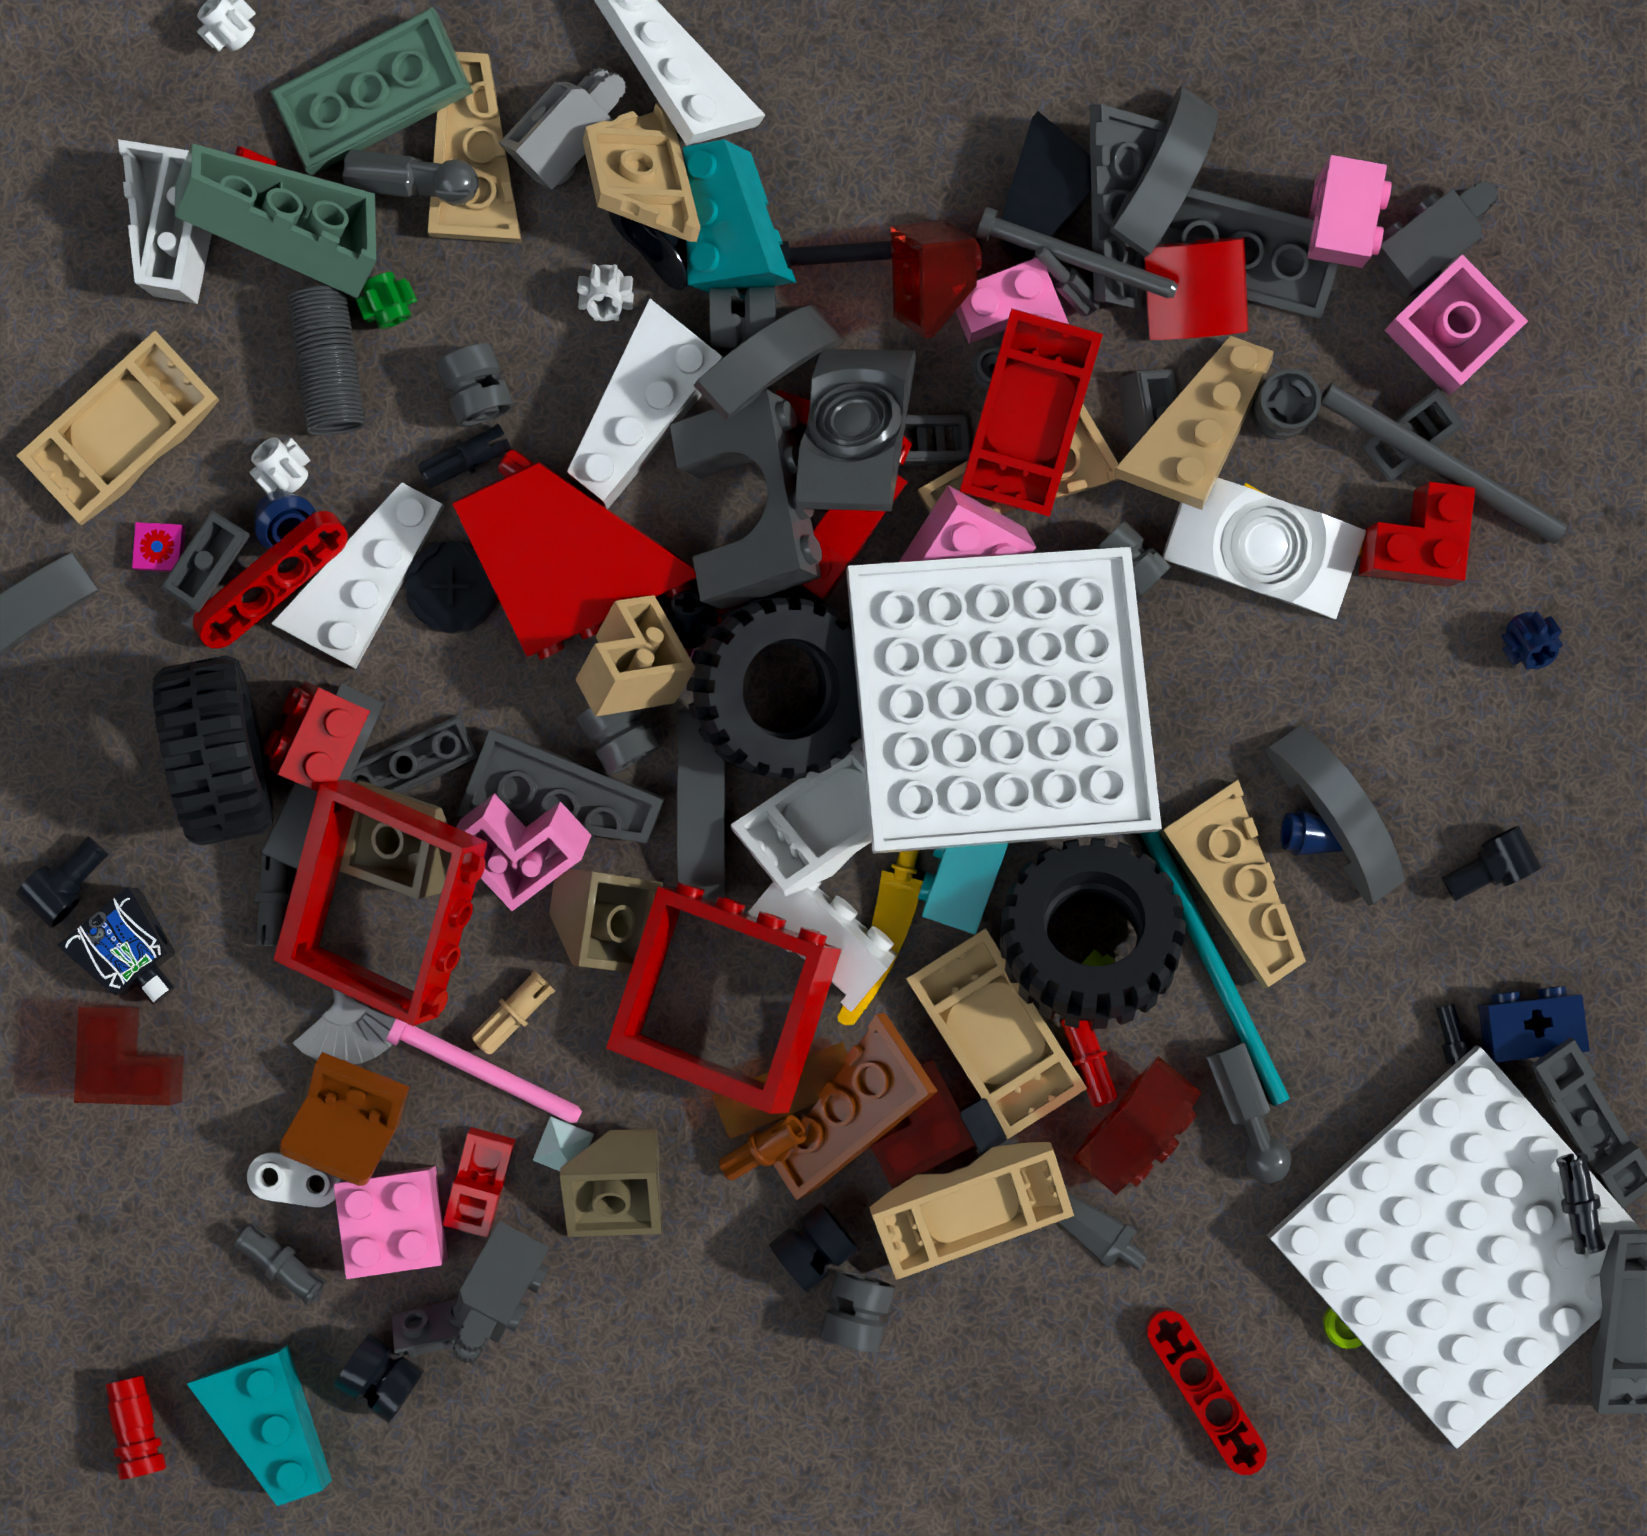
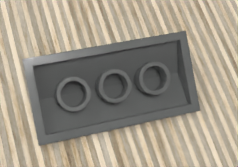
M1195 187L1190 188L1177 214L1158 242V244L1194 243L1198 239L1244 238L1247 300L1322 319L1338 267L1337 263L1307 258L1314 222L1313 218Z

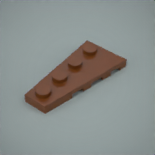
M886 1013L874 1016L867 1026L868 1032L859 1044L852 1047L843 1060L845 1064L833 1081L827 1082L818 1095L820 1099L811 1112L800 1120L806 1132L804 1134L806 1140L802 1144L776 1157L773 1165L796 1201L807 1198L938 1092Z

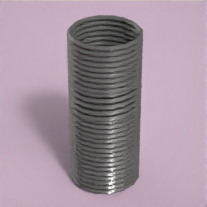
M315 285L296 289L287 296L288 308L290 309L288 312L290 313L289 317L292 323L291 330L293 331L292 337L294 338L293 343L295 344L294 349L297 356L295 359L299 368L297 371L299 372L298 376L300 378L298 380L300 381L299 385L302 391L300 394L302 395L301 399L304 405L302 408L305 409L303 411L306 418L305 426L307 427L306 431L313 435L348 433L361 429L366 424L364 421L366 419L363 412L364 408L361 403L363 400L360 394L361 386L358 380L360 377L358 376L359 372L356 366L357 359L355 358V348L353 347L355 343L352 341L354 338L351 336L353 332L351 331L347 294L329 285Z

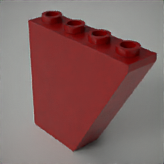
M539 461L465 495L452 503L526 657L537 653L541 660L563 650L565 646L562 641L578 633L582 640L596 635L613 603L617 600L652 595L656 597L664 594L667 600L669 596L673 598L679 592L690 590L692 587L689 581L696 578V573L689 563Z

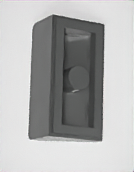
M1173 369L1135 371L1118 379L1130 451L1178 397Z
M211 510L160 588L199 613L250 537V534Z

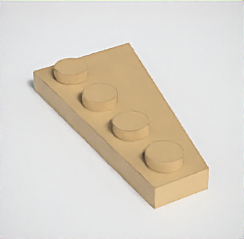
M456 52L474 93L437 111L433 163L442 164L446 160L460 159L469 163L477 173L479 187L475 197L465 205L452 206L442 202L439 197H430L428 234L430 237L522 243L507 153L499 144L504 136L489 55L484 53Z
M1230 336L1115 468V478L1203 510L1272 363L1274 351Z

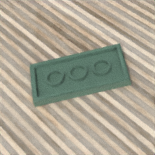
M433 7L270 91L304 169L311 176L345 159L350 150L361 151L474 93L442 21Z

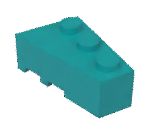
M725 139L684 146V164L700 224L697 242L686 240L688 285L710 293V288L736 287L739 292L746 291L749 287L797 283L792 269L787 267L780 247L783 242L779 231L774 229L766 207L769 203L751 152Z
M1008 843L934 849L932 856L940 858L935 874L926 872L917 899L925 901L922 917L976 935Z
M288 1345L198 1375L187 1383L276 1506L323 1491L332 1481Z

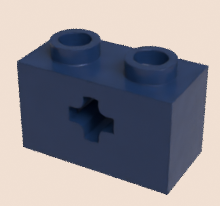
M1566 986L1537 989L1538 998L1521 1000L1519 991L1490 994L1492 1003L1478 1004L1484 1051L1494 1062L1537 1058L1544 1056L1569 1037L1576 1041L1582 1052L1590 1051L1582 994H1567ZM1532 1016L1541 1017V1026H1536L1533 1030L1525 1029L1524 1020H1529Z

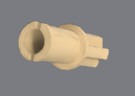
M533 970L531 975L506 1000L503 998L499 1000L500 1007L472 1034L471 1038L474 1043L485 1053H494L521 1024L524 1027L528 1025L526 1019L555 992V989Z

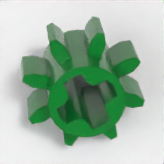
M386 272L366 280L362 288L365 296L356 299L364 320H367L368 323L376 320L380 329H388L412 317L408 306L416 303L417 299L406 278L397 281L393 272Z

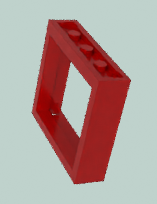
M347 779L319 785L273 960L411 1026L438 1018L448 1001L447 985L451 971L456 967L460 958L461 950L458 946L463 928L469 922L473 912L471 900L476 883L481 878L485 869V859L483 857L488 842ZM355 811L452 854L414 991L319 947Z
M677 882L676 888L658 886L606 1049L768 1114L789 1113L842 949L825 943L827 936L819 931L801 927L799 933L784 928L787 920L761 911L757 918L743 913L745 904L720 896H718L717 902L703 898L705 890L702 888L690 886L682 882ZM680 910L806 956L765 1083L641 1034Z

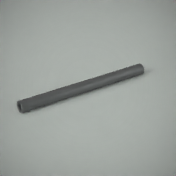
M1330 383L1323 391L1321 405L1454 485L1474 487V497L1552 544H1556L1565 533L1567 525L1335 384Z

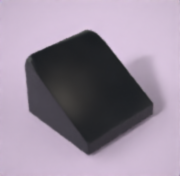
M982 1098L957 1109L981 1155L991 1147H996L1008 1140L987 1099Z

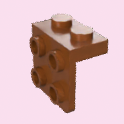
M322 1052L314 1066L308 1095L282 1138L279 1151L287 1158L355 1185L364 1186L371 1179L400 1124L410 1087Z

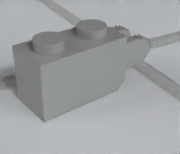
M604 68L594 69L577 86L569 82H554L499 144L533 180L553 190L556 185L563 184L573 175L576 169L575 164L585 154L583 136L586 126L601 121H613L608 113L619 102V98L623 97V93H626V82L623 81V77L619 76V74L608 72Z

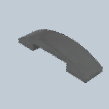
M1183 86L1177 89L1162 120L1167 123L1135 189L1125 196L1109 229V232L1145 257L1152 253L1185 200L1204 162L1217 126L1218 111Z
M816 305L805 306L783 316L750 337L704 373L693 386L727 420L753 403L765 388L809 359L813 362L817 361L823 350L835 349L846 338Z
M72 552L46 565L0 594V657L55 617H64L100 591Z
M341 683L336 695L369 710L370 713L338 781L350 780L384 704ZM295 782L264 846L262 854L298 869L318 792Z
M679 713L677 777L678 882L704 889L703 898L718 899V896L725 897V761L714 753L716 748L712 744L706 743L699 734L698 729L701 727L699 720L692 718L691 713Z
M1300 725L1264 749L1288 787L1292 788L1298 784L1301 786L1350 859V862L1344 865L1343 869L1368 906L1377 902L1405 881L1397 851L1377 810L1349 770L1324 743Z
M1569 1037L1531 1065L1546 1099L1579 1153L1587 1154L1588 1166L1599 1182L1618 1204L1625 1208L1647 1192V1160L1640 1148L1629 1140L1593 1080L1596 1077L1594 1071L1576 1041Z

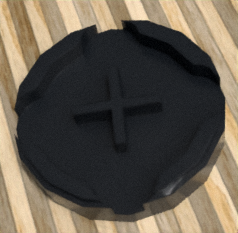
M459 541L434 543L418 553L408 568L405 587L408 605L418 620L435 631L449 634L471 631L483 623L496 606L497 595L473 546L469 543Z

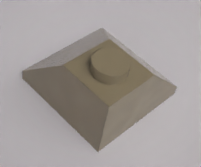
M365 781L356 782L360 786L448 824L441 807ZM355 811L340 865V872L415 899H422L442 892L452 854Z
M568 869L556 878L553 884L549 914L572 965L630 973L658 886L662 887L663 882L577 869Z
M657 1129L609 1130L560 1168L567 1237L662 1234L660 1156Z

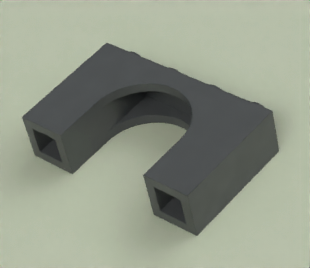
M769 390L762 391L753 403L727 420L715 409L670 424L677 469L701 479L741 464L757 463L766 479L767 503L757 526L747 536L737 542L693 556L700 601L722 610L822 578L819 562L822 559V550L817 538L813 534L811 523L814 509H797L795 503L799 447L797 446L794 428L797 427V416L789 401Z

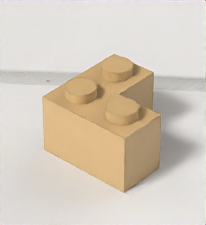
M655 595L617 600L613 603L596 635L599 643L594 644L575 680L595 717L675 703L694 672L695 666Z

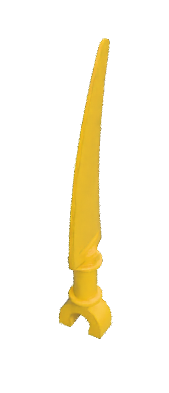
M919 850L899 852L896 864L893 863L891 865L895 869L894 873L884 870L881 872L878 898L871 927L878 928L892 940L894 945L891 949L897 955L907 936L919 900L917 897L923 882L922 880L912 878L913 874L918 873V870L914 868ZM897 955L889 968L852 1012L844 1005L842 1006L837 1016L838 1022L844 1025L855 1024L878 992L893 967Z

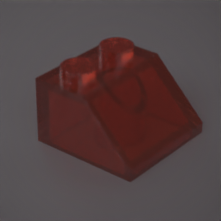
M945 220L891 225L893 317L923 338L934 337L977 286L976 270L981 268L982 254L976 238Z

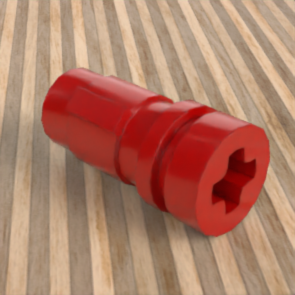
M144 1375L105 1384L112 1431L115 1433L117 1447L113 1448L114 1457H120V1463L116 1464L119 1480L135 1478L166 1469L164 1452H158V1447L162 1446L161 1437L155 1436L153 1426L155 1422Z

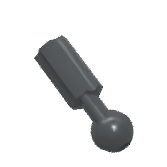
M350 150L344 159L345 166L342 177L345 185L371 193L417 198L418 195L439 197L442 202L457 206L465 205L473 199L479 187L476 171L469 163L460 159L446 160L441 164L424 162L412 156Z
M1245 1043L1235 1044L1207 1055L1208 1064L1231 1123L1244 1126L1251 1145L1245 1157L1249 1173L1258 1181L1266 1184L1284 1179L1291 1166L1290 1152L1283 1143L1269 1135L1264 1118L1270 1111V1107Z

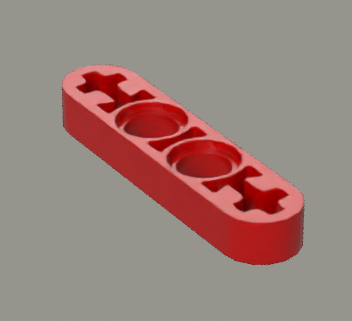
M319 511L308 516L210 598L200 612H196L193 617V627L204 645L219 649L233 643L344 549L348 541V533L337 516L329 511ZM324 530L329 533V536L325 539L318 536ZM304 545H306L308 549L311 551L307 555L302 549ZM288 557L299 558L298 564L293 570L286 573L277 571L279 564ZM253 587L263 588L262 595L257 600L250 603L242 602L243 594ZM233 605H235L236 609L238 610V613L236 615L230 608ZM217 621L218 623L222 624V626L216 628L215 626H211V624Z
M1162 1308L1154 1311L1145 1324L1147 1339L1216 1449L1233 1472L1240 1475L1257 1473L1264 1466L1267 1459L1265 1444L1189 1323L1178 1311L1171 1308ZM1162 1319H1166L1170 1324L1178 1321L1180 1326L1174 1332L1179 1342L1184 1347L1191 1340L1194 1345L1192 1348L1180 1351L1171 1362H1169L1167 1355L1175 1353L1174 1348L1166 1338L1157 1340L1155 1336L1160 1332L1158 1323ZM1190 1358H1198L1206 1366L1204 1378L1196 1384H1188L1180 1376L1182 1363ZM1217 1398L1225 1399L1231 1405L1230 1418L1222 1424L1209 1422L1205 1415L1207 1405ZM1241 1421L1245 1427L1237 1429L1236 1432L1247 1446L1253 1443L1256 1445V1448L1251 1451L1254 1459L1247 1464L1241 1458L1233 1461L1232 1457L1237 1454V1448L1228 1435L1222 1442L1218 1439L1219 1435L1232 1432Z

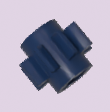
M1538 611L1534 613H1521L1508 623L1506 633L1502 634L1501 637L1507 644L1502 650L1512 665L1522 662L1526 670L1530 668L1541 669L1551 664L1558 656L1559 648L1563 646L1558 638L1562 630L1552 616L1543 619Z

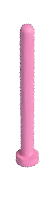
M397 1018L386 1038L387 1042L397 1046L400 1040L569 1123H577L582 1113L579 1106Z

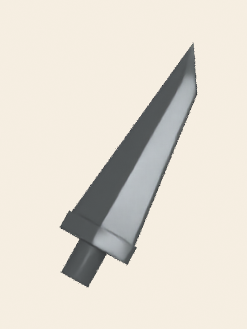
M1067 1192L1074 1216L1058 1222L1100 1258V1262L1110 1268L1119 1257L1138 1271L1148 1255L1130 1243L1137 1230Z

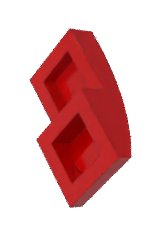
M474 1127L469 1129L442 1226L486 1238L489 1237L516 1139Z

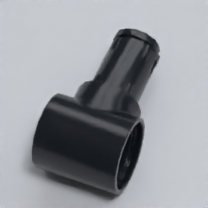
M1518 825L1481 844L1483 850L1477 853V859L1443 876L1442 881L1452 899L1457 901L1490 883H1493L1495 886L1502 883L1504 887L1511 885L1538 871L1542 866Z
M87 836L59 866L54 864L49 868L45 865L31 874L17 890L16 896L50 928L55 927L80 902L81 897L77 894L82 889L80 884L109 854L96 841Z

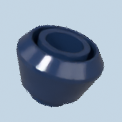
M284 490L273 491L265 495L256 506V537L264 547L270 549L316 511L312 504L301 496Z

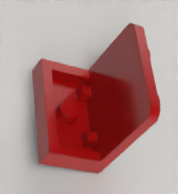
M304 681L300 689L294 686L289 692L282 710L287 714V717L280 731L273 729L263 749V755L267 756L266 766L275 773L318 792L319 785L338 781L370 711Z

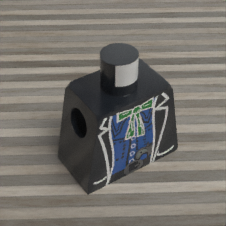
M127 887L58 944L63 952L115 996L125 995L137 986L148 1001L154 1005L175 988L159 968L175 954V950L139 888Z

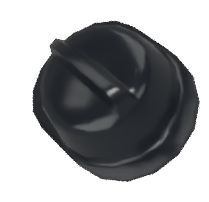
M608 211L613 225L621 236L639 250L657 275L673 289L683 290L687 286V274L679 254L684 248L686 240Z

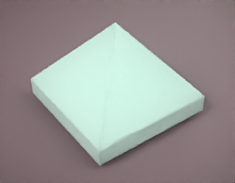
M550 1116L533 1161L560 1171L562 1166L590 1146L594 1133Z

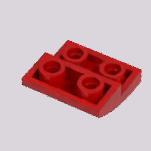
M1244 238L1198 239L1194 243L1157 244L1152 253L1145 257L1146 271L1174 280L1178 285L1173 298H1165L1147 291L1149 340L1201 338L1244 333L1249 330Z

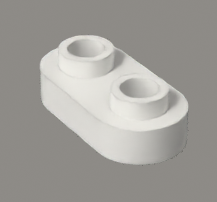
M268 1152L258 1156L252 1161L247 1172L249 1188L259 1198L309 1207H323L335 1201L334 1183L343 1180L287 1158L280 1152ZM266 1168H272L277 1172L278 1181L275 1185H269L264 1181L263 1173ZM313 1175H319L324 1179L325 1187L322 1192H315L311 1189L309 1181Z

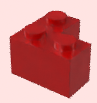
M1428 482L1416 488L1413 492L1410 526L1377 522L1364 529L1366 534L1361 548L1359 575L1451 587L1465 581L1475 488L1437 482Z

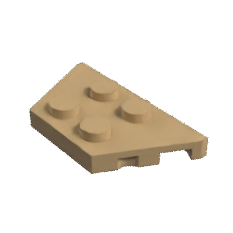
M655 103L652 113L640 117L634 111L619 115L613 121H601L586 126L583 145L597 207L689 242H697L700 224L676 128L660 103Z

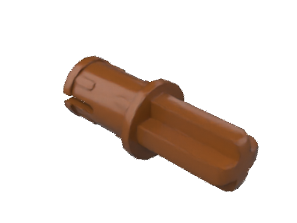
M788 1115L762 1132H752L748 1136L746 1144L720 1158L719 1168L723 1171L725 1178L733 1181L759 1165L771 1166L780 1154L802 1144L806 1140L804 1136L806 1133L798 1118Z

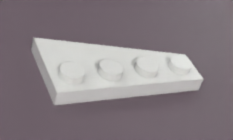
M401 483L347 541L344 549L319 571L271 624L356 669L407 576L408 568L418 553H420L445 506L410 486Z

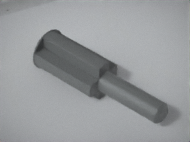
M1045 246L1037 248L1035 257L1054 276L1053 282L1057 285L1056 289L1072 305L1079 315L1089 316L1099 308L1101 302L1094 301L1093 288L1074 267L1067 266L1065 268Z

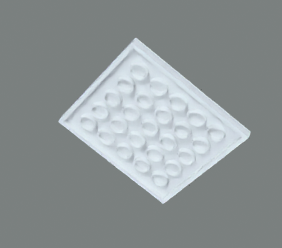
M1131 547L851 565L847 567L846 575L873 854L1157 832L1162 829Z
M1476 1045L1267 1234V1237L1457 1449L1601 1318L1600 1271L1612 1235L1615 1230H1641L1590 1172L1593 1191L1600 1196L1601 1207L1597 1211L1606 1249L1598 1253L1589 1254L1588 1247H1586L1584 1255L1575 1253L1569 1216L1562 1211L1561 1200L1565 1196L1559 1167L1556 1163L1558 1157L1574 1154V1152L1487 1053Z

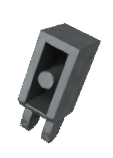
M1487 180L1485 182L1480 181L1460 196L1453 189L1442 198L1433 193L1413 210L1417 215L1416 218L1405 226L1400 221H1397L1383 232L1379 254L1372 255V257L1405 299L1451 265L1462 254L1469 251L1472 245L1481 238L1482 224L1478 220L1497 201L1496 198L1499 195L1497 194L1498 190L1495 188L1496 185H1493L1492 182H1487Z
M501 1221L498 1222L460 1288L459 1296L452 1308L456 1321L462 1324L452 1348L454 1350L453 1355L456 1356L455 1359L465 1364H471L472 1361L476 1362L489 1339L499 1343L507 1328L513 1332L517 1330L529 1307L521 1303L528 1289L537 1293L550 1267L542 1264L550 1247Z

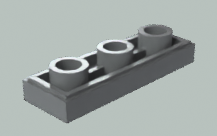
M458 715L358 761L349 781L354 783L365 781L403 794L477 760L479 754L462 717ZM409 757L413 763L412 769L406 774H401L398 770V763L402 758Z

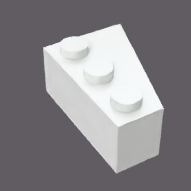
M118 139L119 152L123 156L126 182H123L124 195L128 199L131 225H128L135 284L154 297L198 304L212 233L174 216L175 183L189 150Z
M772 882L748 913L756 918L760 911L787 920L784 928L799 933L801 927L819 931L827 936L825 943L842 949L831 983L846 994L841 1003L852 1012L896 957L897 953L891 949L894 943L878 928L872 926L868 930L855 919L858 914L857 911L839 896H835L832 900L818 888L822 884L821 882L787 896H784L776 884ZM798 954V955L801 956L804 960L806 959V956H803V955Z

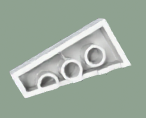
M649 299L567 471L570 479L606 508L613 504L671 433L670 424L681 421L702 394L693 386L695 382L723 358L652 299Z

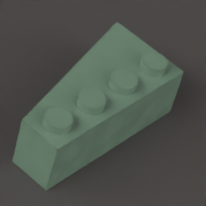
M192 143L175 183V217L358 298L376 263L375 193Z

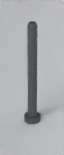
M986 207L976 234L977 239L987 242L989 237L993 236L1032 251L1045 246L1056 259L1165 298H1173L1175 296L1178 285L1174 280L997 218L998 210Z

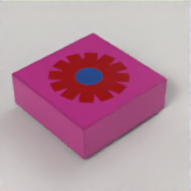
M135 522L132 569L137 571L171 572L184 552L185 526Z

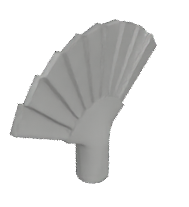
M332 988L334 996L333 1005L322 1014V1017L293 1042L302 1053L316 1061L321 1053L324 1052L341 1060L348 1061L351 1064H360L376 1058L391 1047L392 1044L387 1042L386 1038L396 1018L371 1009L368 1005L362 1004L354 998Z

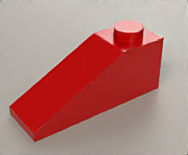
M898 474L893 504L908 483L907 480ZM829 509L813 530V534L817 538L822 550V559L819 562L822 578L801 585L821 599L830 597L846 574L847 567L852 565L888 511Z

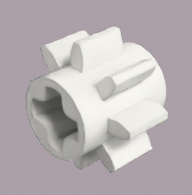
M207 0L197 14L198 19L204 24L197 33L217 51H220L224 46L231 52L243 47L255 32V27L248 21L255 15V11L244 0Z
M593 264L590 277L579 276L578 308L580 310L587 309L588 313L594 318V321H619L622 308L626 310H632L633 308L632 276L624 277L616 264L613 266H597Z
M276 437L270 438L260 444L252 454L251 461L256 467L250 471V474L267 494L276 489L293 493L304 484L308 477V471L304 465L310 459L291 437L284 443Z

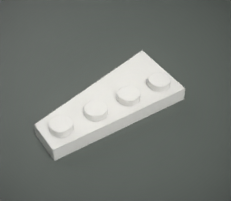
M594 0L686 146L754 128L761 123L765 114L657 0Z

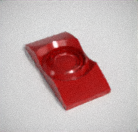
M1011 308L959 492L1050 517L1103 333Z

